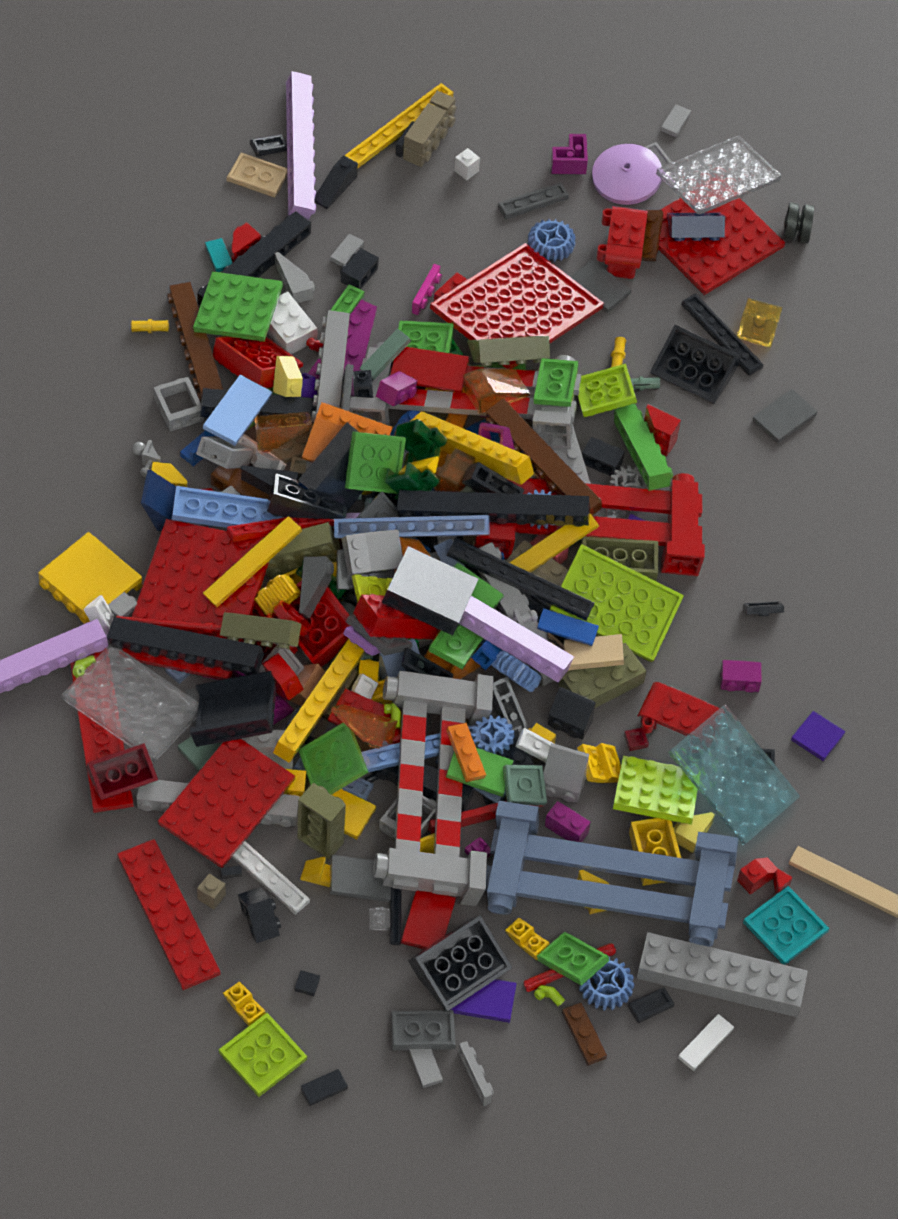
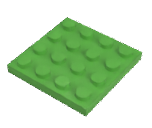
M212 271L193 326L194 332L265 341L283 287L282 281Z

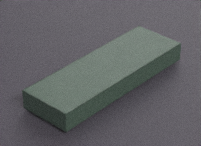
M397 328L360 367L361 371L371 370L372 380H375L411 342V339Z

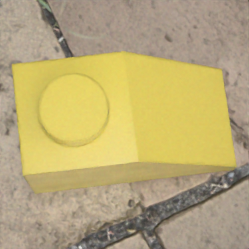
M277 356L273 393L285 397H301L303 378L293 356Z
M710 812L694 815L692 825L677 822L673 828L677 844L694 853L698 832H708L713 824L715 814Z

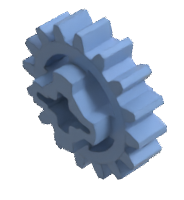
M490 715L488 720L482 717V722L476 721V727H472L471 736L475 747L478 746L479 749L492 752L493 754H496L498 751L500 754H503V749L509 750V744H513L514 730H512V724H508L507 719L501 721L500 716L493 719V716Z

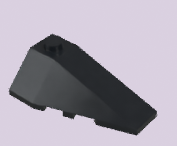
M275 474L267 501L266 512L284 518L288 516L290 518L314 519L346 518V505L328 496L321 497L310 487L307 490L299 486V481Z

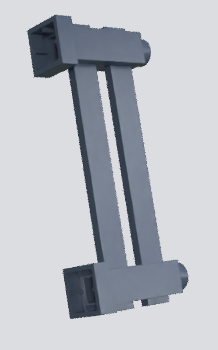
M498 801L496 811L497 829L494 830L490 853L494 855L492 866L487 865L485 891H487V908L489 911L500 915H508L512 912V907H516L518 896L684 922L689 923L690 943L707 947L713 946L714 939H717L718 929H725L728 903H723L725 891L731 892L738 850L737 837L698 832L695 860L537 836L539 827V811L537 806ZM525 860L690 885L695 886L694 898L527 872L523 871Z

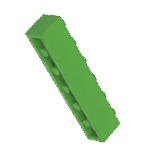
M635 404L614 409V423L648 490L669 487L671 478H673L672 469L667 466L666 457L662 456L659 444L655 443L654 435L650 433L647 421L644 422L641 410H638Z

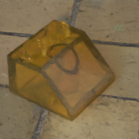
M748 298L737 337L745 341L771 347L783 307Z

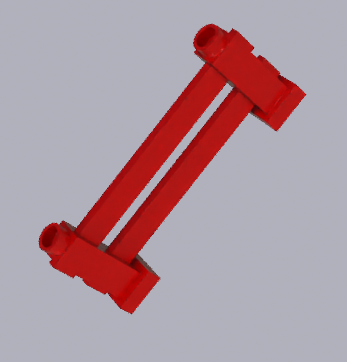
M680 473L673 476L669 491H649L642 488L585 483L602 500V508L668 514V523L593 516L599 527L585 537L658 541L659 546H665L661 558V573L688 576L699 575L705 558V544H702V526H698V517L702 516V494H698V482H695V478L692 475ZM529 478L522 485L511 481L524 489L523 494H534V490H537L538 493L544 490L545 494L552 492L544 479ZM490 522V535L475 536L473 546L480 548L492 542L495 548L498 547L500 552L504 553V559H508L513 551L515 532L551 535L563 526L548 524L547 529L544 525H541L540 529H538L536 524L531 527V524L519 525L517 523L499 524Z

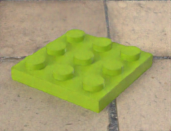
M626 364L581 376L578 398L584 417L637 403Z
M268 1013L264 1014L219 1049V1054L258 1097L307 1060V1055Z

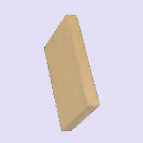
M240 153L227 176V181L275 198L287 178V168Z
M622 634L595 637L592 646L571 639L564 640V651L574 656L569 670L624 665Z

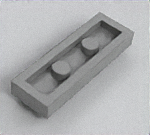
M467 1041L459 1044V1056L483 1106L491 1103L492 1095L494 1094L493 1088L484 1078L485 1072L482 1065H478L476 1061L477 1055L474 1048L469 1047Z

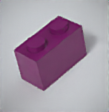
M398 371L380 381L375 397L394 407L416 394L417 380Z
M722 661L720 669L721 690L746 691L749 693L759 692L762 682L761 662Z
M557 801L546 815L545 827L565 840L582 842L589 833L591 822Z

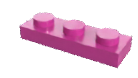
M437 264L432 266L412 302L413 314L419 315L421 310L426 308L428 297H432L435 285L441 281V266Z

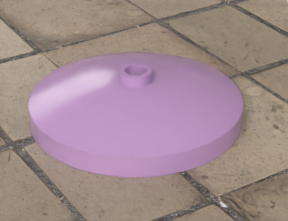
M635 144L616 145L605 150L596 159L592 170L593 184L597 192L608 201L622 205L637 204L647 200L658 190L662 181L661 163L653 152L643 146Z

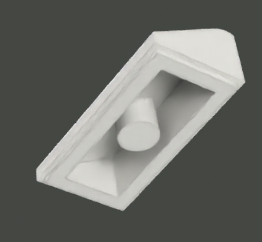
M100 595L88 604L84 611L90 622L98 619L107 637L113 617L115 616L103 596Z

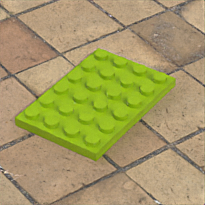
M581 544L561 587L595 602L589 617L585 621L551 605L550 611L598 625L597 636L622 634L623 643L626 642L634 654L653 662L684 595Z

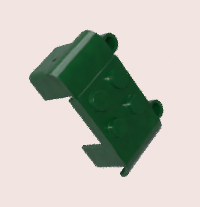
M419 419L396 426L394 436L406 438L405 449L409 452L406 453L404 462L406 470L405 474L398 476L388 468L385 483L398 494L399 490L431 491L433 487L438 485L439 478L428 469L423 472L419 471L411 462L436 456L439 457L440 447L447 443V438L438 428L430 429Z

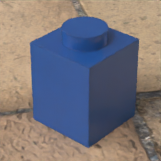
M485 640L471 658L486 670L497 659V654L503 650Z

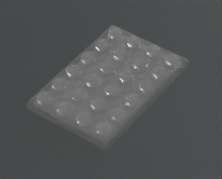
M739 135L657 168L656 172L697 214H703L781 180L782 176Z
M111 644L84 671V675L79 676L62 694L64 701L130 747L145 743L153 763L197 718L199 702L119 648L112 647Z

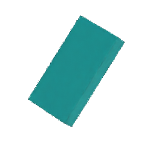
M222 238L205 242V247L216 272H221L226 266L232 264Z

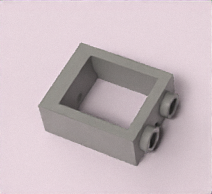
M189 377L179 378L154 387V399L169 432L204 421V417H200V400ZM187 391L194 407L171 414L164 397Z
M208 436L201 438L196 454L226 469L241 468L242 465H250L254 449L239 442L234 446L217 436Z
M422 796V811L429 814V816L421 825L420 839L429 829L430 820L436 819V801ZM397 799L386 811L379 823V830L395 839L396 821L393 819L396 816Z

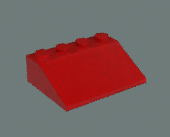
M228 336L216 337L213 349V357L220 365L228 368L231 373L237 376L242 375L266 389L274 386L277 356H293L267 337L265 341ZM294 357L298 368L303 367L304 363Z
M301 580L299 583L296 584V586H297V588L300 590V592H301L302 580ZM329 587L326 588L311 617L305 618L312 629L306 636H299L300 642L298 643L311 662L319 664L321 667L335 657L349 639L343 633L346 627L350 626L346 622L350 615ZM301 595L290 604L297 611L300 609Z

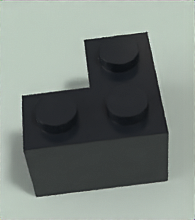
M259 887L238 894L242 913L248 920L251 936L254 941L260 943L280 936L279 929L281 924L278 916L275 917L274 914L276 909L275 901L273 898H270L268 892L265 893Z

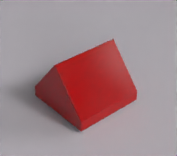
M776 869L773 877L775 895L787 886L790 887L793 878L780 869Z

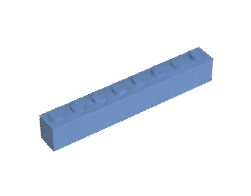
M489 515L334 519V537L342 539L347 535L398 530L399 537L490 535Z

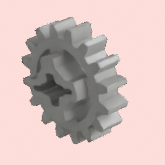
M628 465L627 469L622 466L620 471L615 470L614 475H611L610 486L648 489L640 472L637 471V467L631 469V466Z

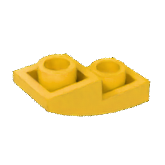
M521 918L515 920L505 930L506 934L535 960H537V955L550 945L547 940L534 932V927Z
M240 981L223 992L224 997L248 1026L266 1014L265 1010L253 999L252 993Z

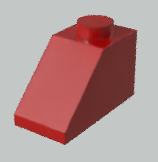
M247 222L242 226H238L233 231L232 263L235 262L238 256H242L247 252L250 246H254L261 239V234Z
M276 653L262 663L265 671H272L277 684L276 692L279 696L289 701L304 690L296 673L279 653Z
M768 857L757 858L740 869L737 881L751 895L772 880L778 868Z

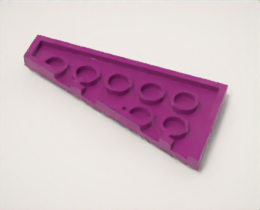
M362 299L349 316L344 371L347 364L354 365L353 371H360L363 358L366 357L377 306ZM318 359L308 372V374L315 376V379H319L316 370L317 364H321V359ZM352 377V387H351V396H352V397H354L353 377Z

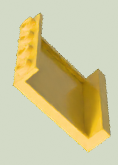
M87 532L38 572L39 585L44 590L51 592L55 600L65 604L67 610L75 613L83 624L90 622L84 608L98 596L102 595L106 603L110 604L123 592L127 594L131 589L138 591L143 586L142 576L90 532Z

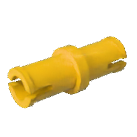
M148 319V321L132 320L131 329L132 332H169V321H152V319Z
M624 337L615 338L614 350L611 352V367L622 365L625 359L626 340Z

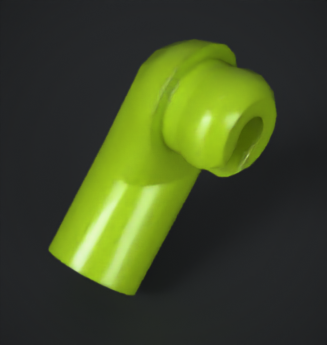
M91 655L77 660L72 670L73 675L77 678L83 677L87 667L96 664L95 657Z
M395 703L385 704L384 713L391 714V728L400 729L401 711Z
M541 985L534 992V996L538 1000H542L544 997L550 998L558 1007L565 1001L562 995L551 986Z

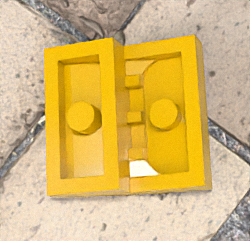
M600 743L596 747L581 744L577 747L578 751L589 754L586 777L589 782H618L621 764L615 746Z

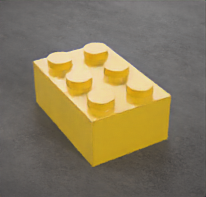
M653 818L631 822L629 836L633 851L681 858L672 821ZM641 878L642 886L665 882Z

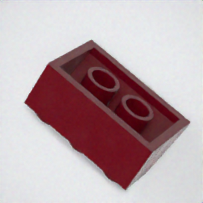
M145 743L90 761L86 767L92 785L101 800L158 781Z

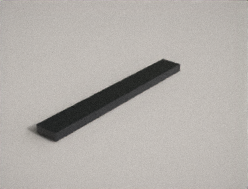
M457 538L454 539L447 553V556L585 621H587L595 602Z

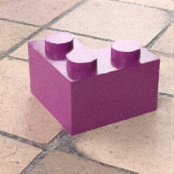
M569 134L567 147H552L551 174H586L588 164L586 134Z

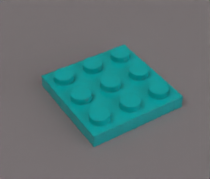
M789 886L743 920L744 925L783 965L789 963L829 931V927Z

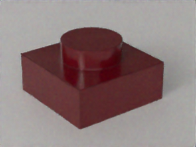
M642 727L624 732L629 751L648 748L649 742L646 733L642 731Z

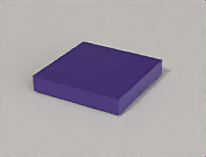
M812 711L792 736L791 741L824 761L845 735L846 731L815 711Z

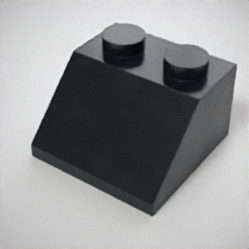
M560 687L550 710L547 725H550L555 730L566 732L573 738L583 740L593 722L596 702Z

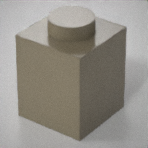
M208 874L197 888V899L213 910L226 896V884L211 874Z

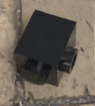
M371 370L353 371L355 397L374 398Z

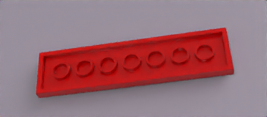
M152 839L118 853L117 856L182 990L221 975L220 969L156 840Z

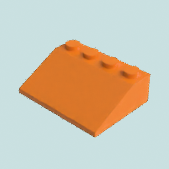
M321 402L301 459L313 463L347 422L358 432L390 435L392 427Z

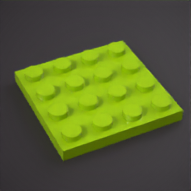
M623 756L613 809L692 825L701 771L673 764L659 763L653 760Z

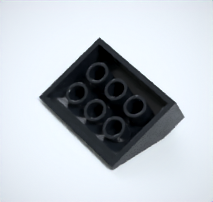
M674 325L650 373L715 404L734 375L741 358L738 354L678 325Z
M348 422L298 480L307 488L314 489L317 495L321 497L328 496L346 505L347 511L364 492V490L345 488L352 431L358 432Z
M481 915L471 918L408 960L419 980L445 1011H449L512 969L511 964Z

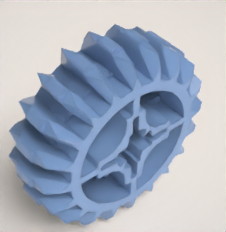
M548 218L546 222L544 220H541L540 223L536 222L534 227L530 229L528 245L534 249V252H538L540 256L545 257L547 260H553L555 263L556 259L562 261L563 257L568 258L569 254H572L576 237L573 234V229L569 228V224L564 225L563 221L557 222L556 219L551 221Z
M504 650L497 654V659L492 663L496 670L506 677L508 676L509 679L529 692H533L538 687L542 678L537 672Z
M609 957V962L591 977L597 985L596 990L591 985V978L582 986H579V991L583 992V999L589 998V1005L594 1002L596 1009L600 1005L603 1006L604 1011L607 1006L612 1011L615 1009V1005L620 1008L623 1002H628L629 997L633 993L634 982L632 981L634 977L630 974V968H624V962L618 964L617 958L614 961H610ZM616 977L620 979L623 986L622 989L618 987Z

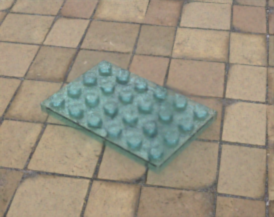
M726 704L668 751L669 755L743 845L800 797Z

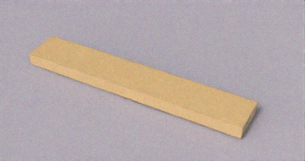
M800 846L796 848L789 861V865L898 918L897 894Z

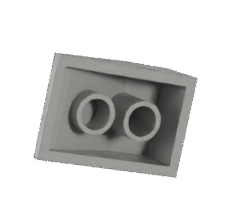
M398 530L347 535L342 538L348 576L394 570L398 568L403 558Z
M551 743L543 773L546 795L562 798L567 802L578 803L585 783L589 754Z

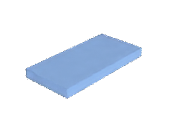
M239 375L206 420L203 429L236 446L271 397L272 391Z

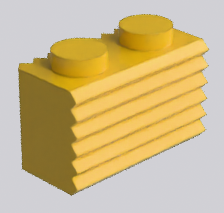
M278 575L272 580V584L269 587H265L258 592L255 601L266 615L268 613L275 614L273 607L280 600L291 604L301 595V592L289 576Z

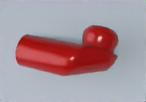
M313 337L306 341V345L312 351L319 352V348L323 346V343H320L319 340H315Z

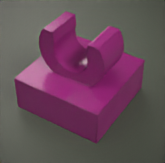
M481 837L466 846L464 850L467 855H469L470 851L487 853V858L493 855L490 853L491 848Z

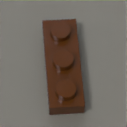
M645 210L648 213L641 261H656L664 213L662 210Z
M582 1003L563 1009L562 1014L587 1066L606 1059L607 1054Z

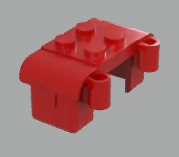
M612 206V209L607 208L603 210L601 223L604 226H610L608 242L598 246L596 259L600 262L605 261V264H608L607 271L613 276L633 279L636 268H640L648 211Z
M654 682L637 716H641L642 731L644 733H651L653 729L656 730L657 724H660L690 737L688 749L691 753L696 754L700 749L704 751L709 749L725 713L722 709L663 683Z

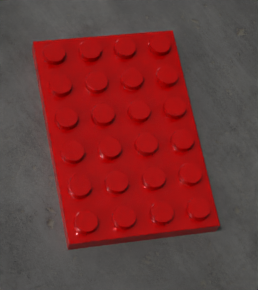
M242 739L223 742L160 817L158 824L214 864L223 868L294 782L295 775Z

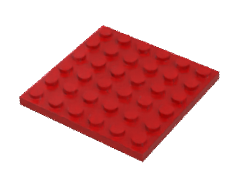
M718 176L660 209L664 214L658 250L703 295L708 294L785 247V242ZM720 212L725 216V237H720V240L713 241L709 240V237H702L701 241H693L692 238H685L684 241H675L674 238L669 236L667 213Z

